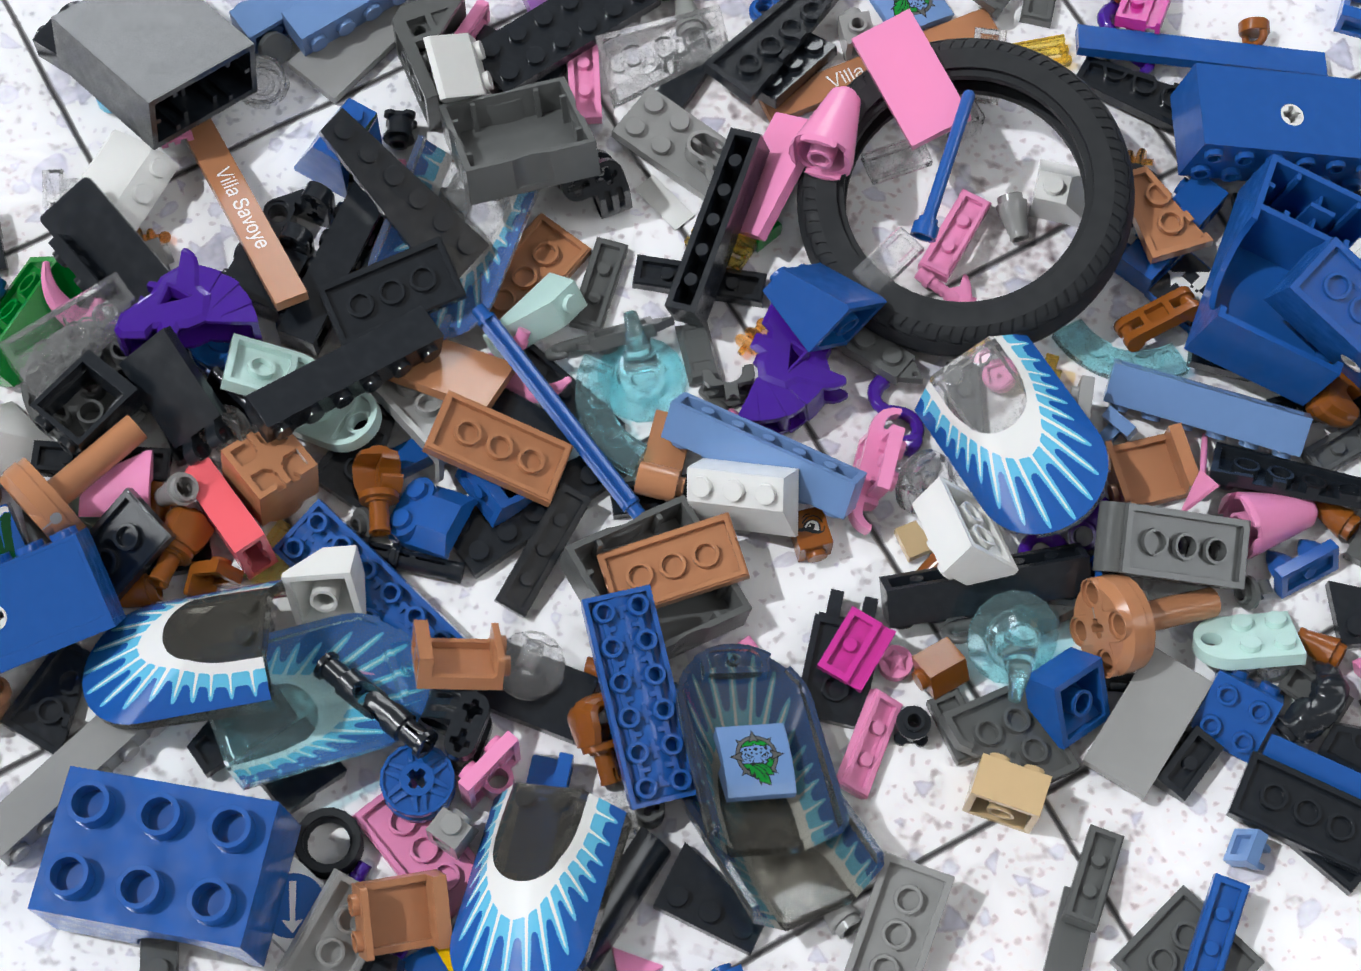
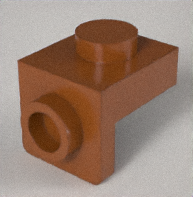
M213 556L211 560L193 561L190 565L183 593L188 597L216 592L217 588L222 586L241 585L244 571L232 566L231 560L219 556ZM215 596L197 599L196 601L206 606L212 605Z

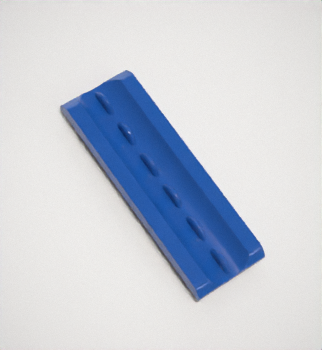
M319 498L272 548L291 568L323 547L357 545L365 572L367 618L390 625L402 633L410 642L412 641L414 620H428L431 638L466 639L461 632L336 512Z
M650 584L582 599L581 610L631 811L697 795L676 709L675 695L677 696Z

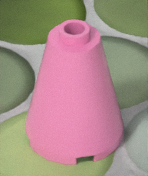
M841 86L831 89L791 141L788 152L791 161L795 165H797L798 161L806 167L804 172L810 176L822 180L837 181L840 180L841 175L846 174L847 177L851 173L854 165L861 99L852 88Z
M1232 492L1227 493L1221 499L1218 514H1223V517L1251 521L1247 559H1251L1311 528L1318 516V509L1314 501L1272 493Z

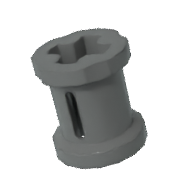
M665 802L654 805V811L651 812L650 816L644 814V809L647 807L633 810L635 823L639 827L642 826L647 830H652L659 827L664 820Z

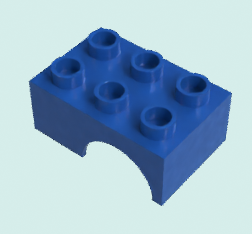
M1272 154L1238 191L1184 349L1302 406L1339 377L1344 363L1337 361L1334 364H1330L1329 360L1263 299L1308 250L1335 236L1348 248L1358 238H1361V196L1278 155Z
M70 766L27 909L57 930L138 945L141 938L177 941L215 950L238 958L249 965L264 968L301 825L278 801Z

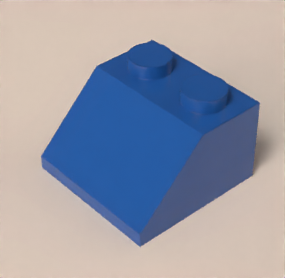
M1070 647L1023 677L1028 709L1060 749H1066L1106 722L1110 715L1102 657Z

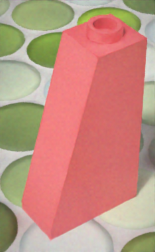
M209 456L192 466L189 465L185 473L192 475L199 485L195 502L206 515L208 521L214 526L215 531L247 578L251 580L279 562L266 535Z

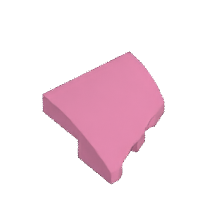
M146 450L116 464L79 496L78 517H101L126 488H133L151 508L153 450Z

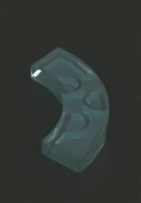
M1082 319L1059 329L1052 335V339L1069 358L1086 370L1106 379L1109 378L1115 358L1180 377L1188 374L1190 370L1173 343L1159 348L1130 352L1113 347L1110 342L1095 334Z
M584 354L575 383V404L579 423L610 463L618 470L632 477L647 451V444L639 441L627 432L619 423L612 410L609 399V385L615 372V366Z

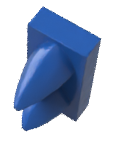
M1299 539L1297 545L1298 556L1295 558L1278 551H1266V564L1274 578V591L1281 599L1339 569V546L1332 539L1323 543Z

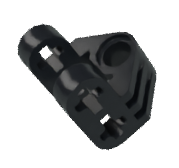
M597 149L601 175L556 185V187L571 201L578 202L592 197L601 219L631 209L633 206L630 188L621 165L612 159L607 152Z
M309 181L304 189L268 201L264 205L263 213L282 246L310 258L315 252L313 235L306 227L297 223V217L321 227L329 226L336 207L333 191L324 184ZM276 216L285 217V219L280 222L272 220Z
M432 689L420 718L422 722L445 735L443 742L445 752L457 776L469 763L465 761L472 760L476 763L483 756L484 748L488 744L493 730L487 698L472 690ZM458 762H465L463 767L458 766Z

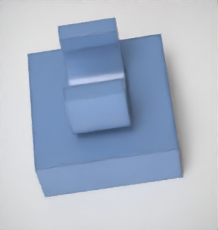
M1111 405L1101 415L1108 424L1099 433L1104 442L1111 440L1113 444L1119 435L1129 442L1138 432L1136 426Z
M1234 829L1223 861L1232 867L1264 870L1265 865L1260 863L1259 860L1262 853L1271 852L1270 846L1266 844L1269 835L1260 829Z

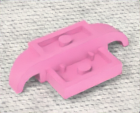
M892 407L879 412L872 419L868 432L858 443L853 467L867 472L856 508L848 515V519L852 527L865 536L871 531L872 524L868 523L864 518L863 511L874 510L878 505L879 499L888 491L892 492L898 480L899 473L895 471L897 460L900 461L906 449L907 442L903 441L906 428L892 424L888 429H884L886 421L896 420L901 415L902 409Z

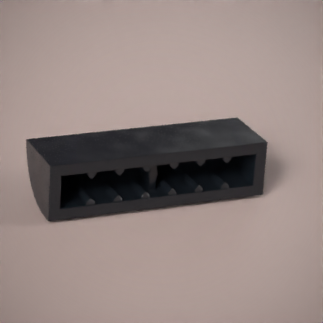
M642 826L607 879L589 946L579 966L585 971L598 970L671 856L669 848Z

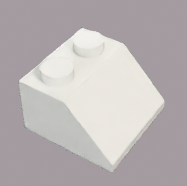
M469 33L434 35L423 38L440 101L447 104L491 94L490 90H494V84L489 71H485L482 60L486 59V55L480 40L476 41Z

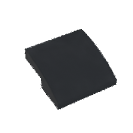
M304 717L256 750L244 760V766L264 762L295 750L310 740L315 729ZM340 761L260 786L272 801L280 802L292 814L314 801L317 793L345 777L347 769Z
M1188 724L1153 785L1179 801L1184 802L1223 751L1224 747L1198 725L1192 728Z

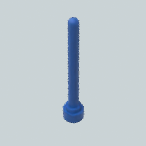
M965 90L962 94L924 213L919 215L918 220L913 222L910 235L918 240L929 243L936 242L940 229L937 226L938 220L936 217L975 100V93L972 90Z

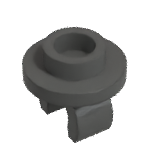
M366 507L356 508L350 520L351 528L363 539L365 536L372 539L373 536L369 535V509Z
M1246 575L1244 590L1234 589V596L1242 608L1251 610L1255 609L1260 601L1264 599V594L1272 593L1273 589L1269 579L1256 581L1254 577Z

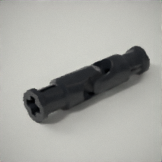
M334 651L328 652L320 658L313 670V676L318 680L324 679L335 688V693L365 717L377 720L382 731L395 741L401 740L412 749V754L417 759L425 757L434 748L438 740V733L433 729L427 730L418 723L416 716L403 705L391 700L386 692L356 668L350 669L339 660V655ZM367 693L362 706L357 701L362 695Z

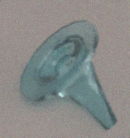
M631 310L623 314L626 337L625 345L618 346L616 352L602 357L597 372L598 391L606 406L619 417L636 423L653 422L656 409L668 412L671 401L685 392L687 386L685 366L677 352L666 343L650 338L651 341L649 342L637 312Z
M1010 590L994 595L979 607L971 620L966 640L969 658L981 675L995 683L1008 684V701L1016 704L1021 703L1031 673L1050 661L1054 655L1059 636L1056 616L1046 601L1033 593Z

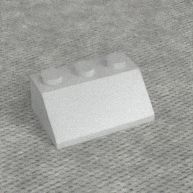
M114 129L79 181L84 177L91 178L137 231L179 165L161 150H153L143 140Z
M702 458L687 467V502L693 508L700 521L728 512L734 530L790 537L798 536V468Z
M939 476L912 503L917 515L916 521L924 530L928 539L926 542L927 546L935 554L939 563L937 568L945 578L949 580L955 579L965 585H971L1015 575L1019 571L996 522L986 514L973 494Z

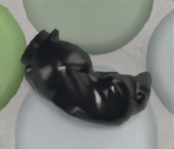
M1313 661L1312 667L1316 673V679L1311 683L1309 697L1296 699L1283 716L1277 715L1278 721L1273 726L1284 739L1295 744L1299 742L1301 745H1308L1320 737L1339 718L1347 704L1350 687L1344 679L1341 670L1332 664Z

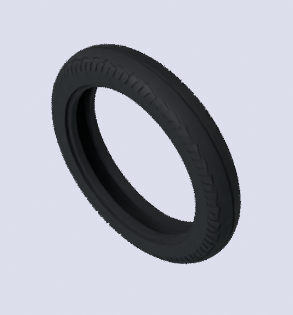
M955 38L933 41L929 43L959 95L963 94L965 90H972L975 95L1001 98L1026 108L1049 124L1071 151L1082 178L1085 207L1077 232L1066 251L1048 271L1021 289L1000 297L974 302L944 301L920 295L898 285L876 268L858 245L846 215L848 185L855 164L872 137L894 118L867 70L847 85L861 99L854 165L851 173L847 177L846 174L841 175L840 180L830 181L810 176L804 172L806 167L804 168L798 179L797 214L800 233L811 264L822 263L884 297L887 303L864 326L878 336L898 346L941 357L973 358L1002 354L1006 352L994 336L1027 335L1033 343L1038 342L1063 328L1082 313L1110 280L1126 248L1133 222L1135 186L1132 164L1122 133L1106 105L1080 77L1062 64L1032 49L999 40Z

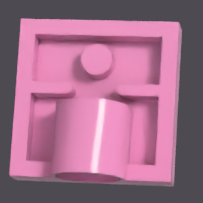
M509 730L502 737L496 735L484 748L485 754L476 763L474 761L469 762L459 774L461 779L458 781L461 799L471 809L485 796L494 801L496 796L512 785L509 798L514 793L515 781L511 769L521 760L519 739ZM495 776H504L508 780L507 784L499 789L491 787L489 782Z

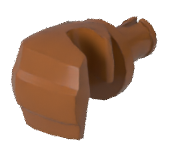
M1341 372L1339 377L1306 403V412L1311 414L1313 420L1324 425L1340 429L1348 428L1359 417V408L1353 400L1361 396V389Z
M375 445L360 450L352 466L353 483L358 494L359 504L369 507V535L373 537L390 535L389 507L399 502V495L402 492L404 474H400L401 459L398 451L382 445Z
M176 506L165 514L164 523L177 537L159 556L153 570L147 577V581L152 586L163 590L168 588L177 567L189 566L194 556L210 540L215 530L214 526L208 521L206 515L196 508Z
M599 692L586 696L576 702L575 706L570 709L567 720L577 749L581 748L582 755L589 754L594 756L601 781L600 785L607 786L622 781V777L614 753L613 739L609 738L611 734L609 722L600 724L599 713L605 709L602 693Z

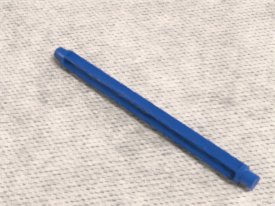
M484 303L477 305L472 310V314L478 320V326L484 331L568 441L574 445L575 450L621 507L624 513L627 512L632 519L645 512L639 503L640 499L510 335L495 313L490 312Z

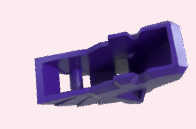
M187 248L181 250L179 266L161 276L158 282L149 281L146 286L151 294L146 297L140 296L136 304L122 312L114 328L120 349L126 357L161 329L168 326L172 327L185 349H194L210 341L231 343L234 333L263 341L253 303L240 286V283L234 278L222 274V271L199 265L195 254Z
M771 303L762 321V325L768 332L767 334L756 333L750 345V348L757 353L753 365L758 369V377L755 379L738 415L779 434L788 432L791 434L798 430L807 420L810 421L825 404H837L846 400L848 393L840 388L847 384L845 376L830 370L827 360L832 353L831 348L809 353Z

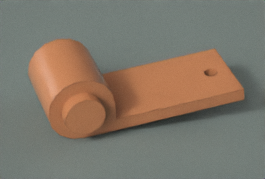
M656 409L644 458L639 464L634 493L670 501L684 493L686 477L681 475L688 449H679L673 446L670 441L661 437L668 412Z

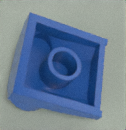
M426 477L414 479L405 488L390 516L391 533L388 535V539L392 543H399L403 548L448 560L449 553L474 506L478 504V500L474 497L436 486Z

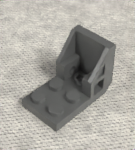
M416 0L399 6L392 19L397 56L430 132L442 128L438 105L443 103L439 99L435 80H432L430 75L432 69L428 55L426 53L421 54V52L426 51L423 38L434 35L454 34L467 16L465 0Z

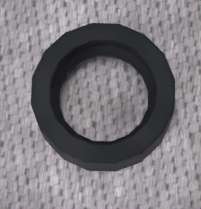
M334 807L319 808L308 813L299 823L301 829L295 848L299 861L316 877L328 880L334 868L346 875L349 874L356 867L364 852V838L356 820L346 811ZM325 823H334L342 826L350 837V847L347 854L340 861L333 864L317 862L308 851L310 834L316 827Z

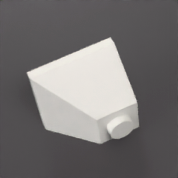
M1040 159L1028 216L1079 227L1085 207L1084 188L1079 168L1073 165Z
M13 401L0 404V477L14 462L17 463L23 457L31 463L34 440L52 441L38 429L33 421Z
M357 545L323 547L282 573L281 579L298 630L339 618H367L365 572Z

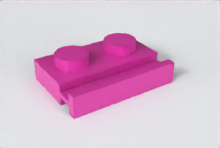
M1121 0L1115 15L1114 26L1144 32L1146 28L1154 29V34H1159L1171 0Z
M852 606L817 664V668L861 693L895 636L896 631L882 625L883 623Z

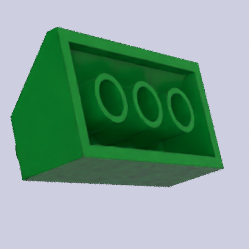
M53 256L30 257L6 290L7 292L0 299V387H15L21 384L23 371L34 351L38 352L46 344L49 336L64 325L52 313L45 300L41 284L42 263L49 261L57 286L69 299L78 303L84 296L85 292L74 281L76 275L69 267L64 268Z

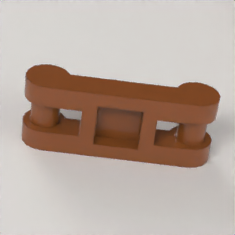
M1181 286L1119 318L1114 323L1113 328L1120 338H1124L1123 343L1130 352H1137L1143 348L1145 342L1187 320L1194 321L1200 302L1194 300L1195 295L1188 286Z

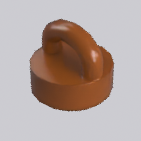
M1259 16L1241 20L1238 23V34L1242 38V43L1263 45L1270 34V21L1265 17ZM1251 38H1258L1255 41H1250Z

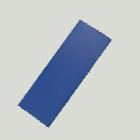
M1271 734L1266 740L1261 754L1361 799V773L1275 734Z

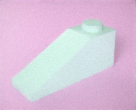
M549 272L499 320L512 337L516 335L518 327L529 330L531 332L527 346L529 347L565 327L588 304L575 280ZM483 334L482 337L492 354L505 360L487 335Z

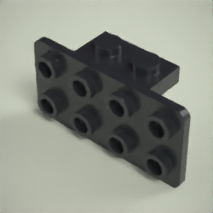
M82 178L40 217L41 223L53 236L48 244L54 249L52 255L55 260L64 268H70L76 275L74 278L75 283L83 292L103 295L119 315L136 304L140 296L146 297L151 294L146 286L149 281L158 282L161 276L170 271L91 178Z

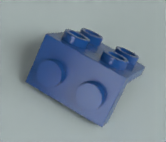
M1218 669L1214 676V681L1192 719L1190 726L1193 728L1198 725L1224 747L1223 750L1247 762L1252 751L1257 752L1284 705V696L1280 694L1281 689L1266 680H1262L1259 683L1249 678L1247 670Z

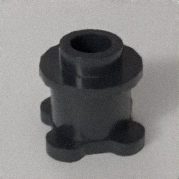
M387 109L384 111V118L387 119V131L383 134V140L392 149L405 150L415 143V136L412 133L418 125V122L414 120L416 117L415 111L410 109L404 111Z
M907 706L900 711L896 719L897 732L893 737L895 744L898 746L915 744L919 748L927 744V734L931 728V718L927 711L918 706ZM908 722H915L918 727H912Z

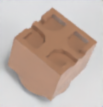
M250 432L247 434V439L243 441L237 440L220 450L223 477L252 517L262 527L269 522L284 520L292 516L301 508L305 500L319 492L318 464L293 433L285 439H275L267 444L259 432L255 434Z

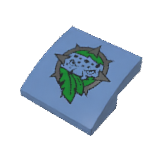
M869 0L883 22L910 8L922 31L925 28L948 22L955 15L945 0Z
M784 723L715 727L713 739L721 763L718 775L726 802L792 798L796 796L794 767Z

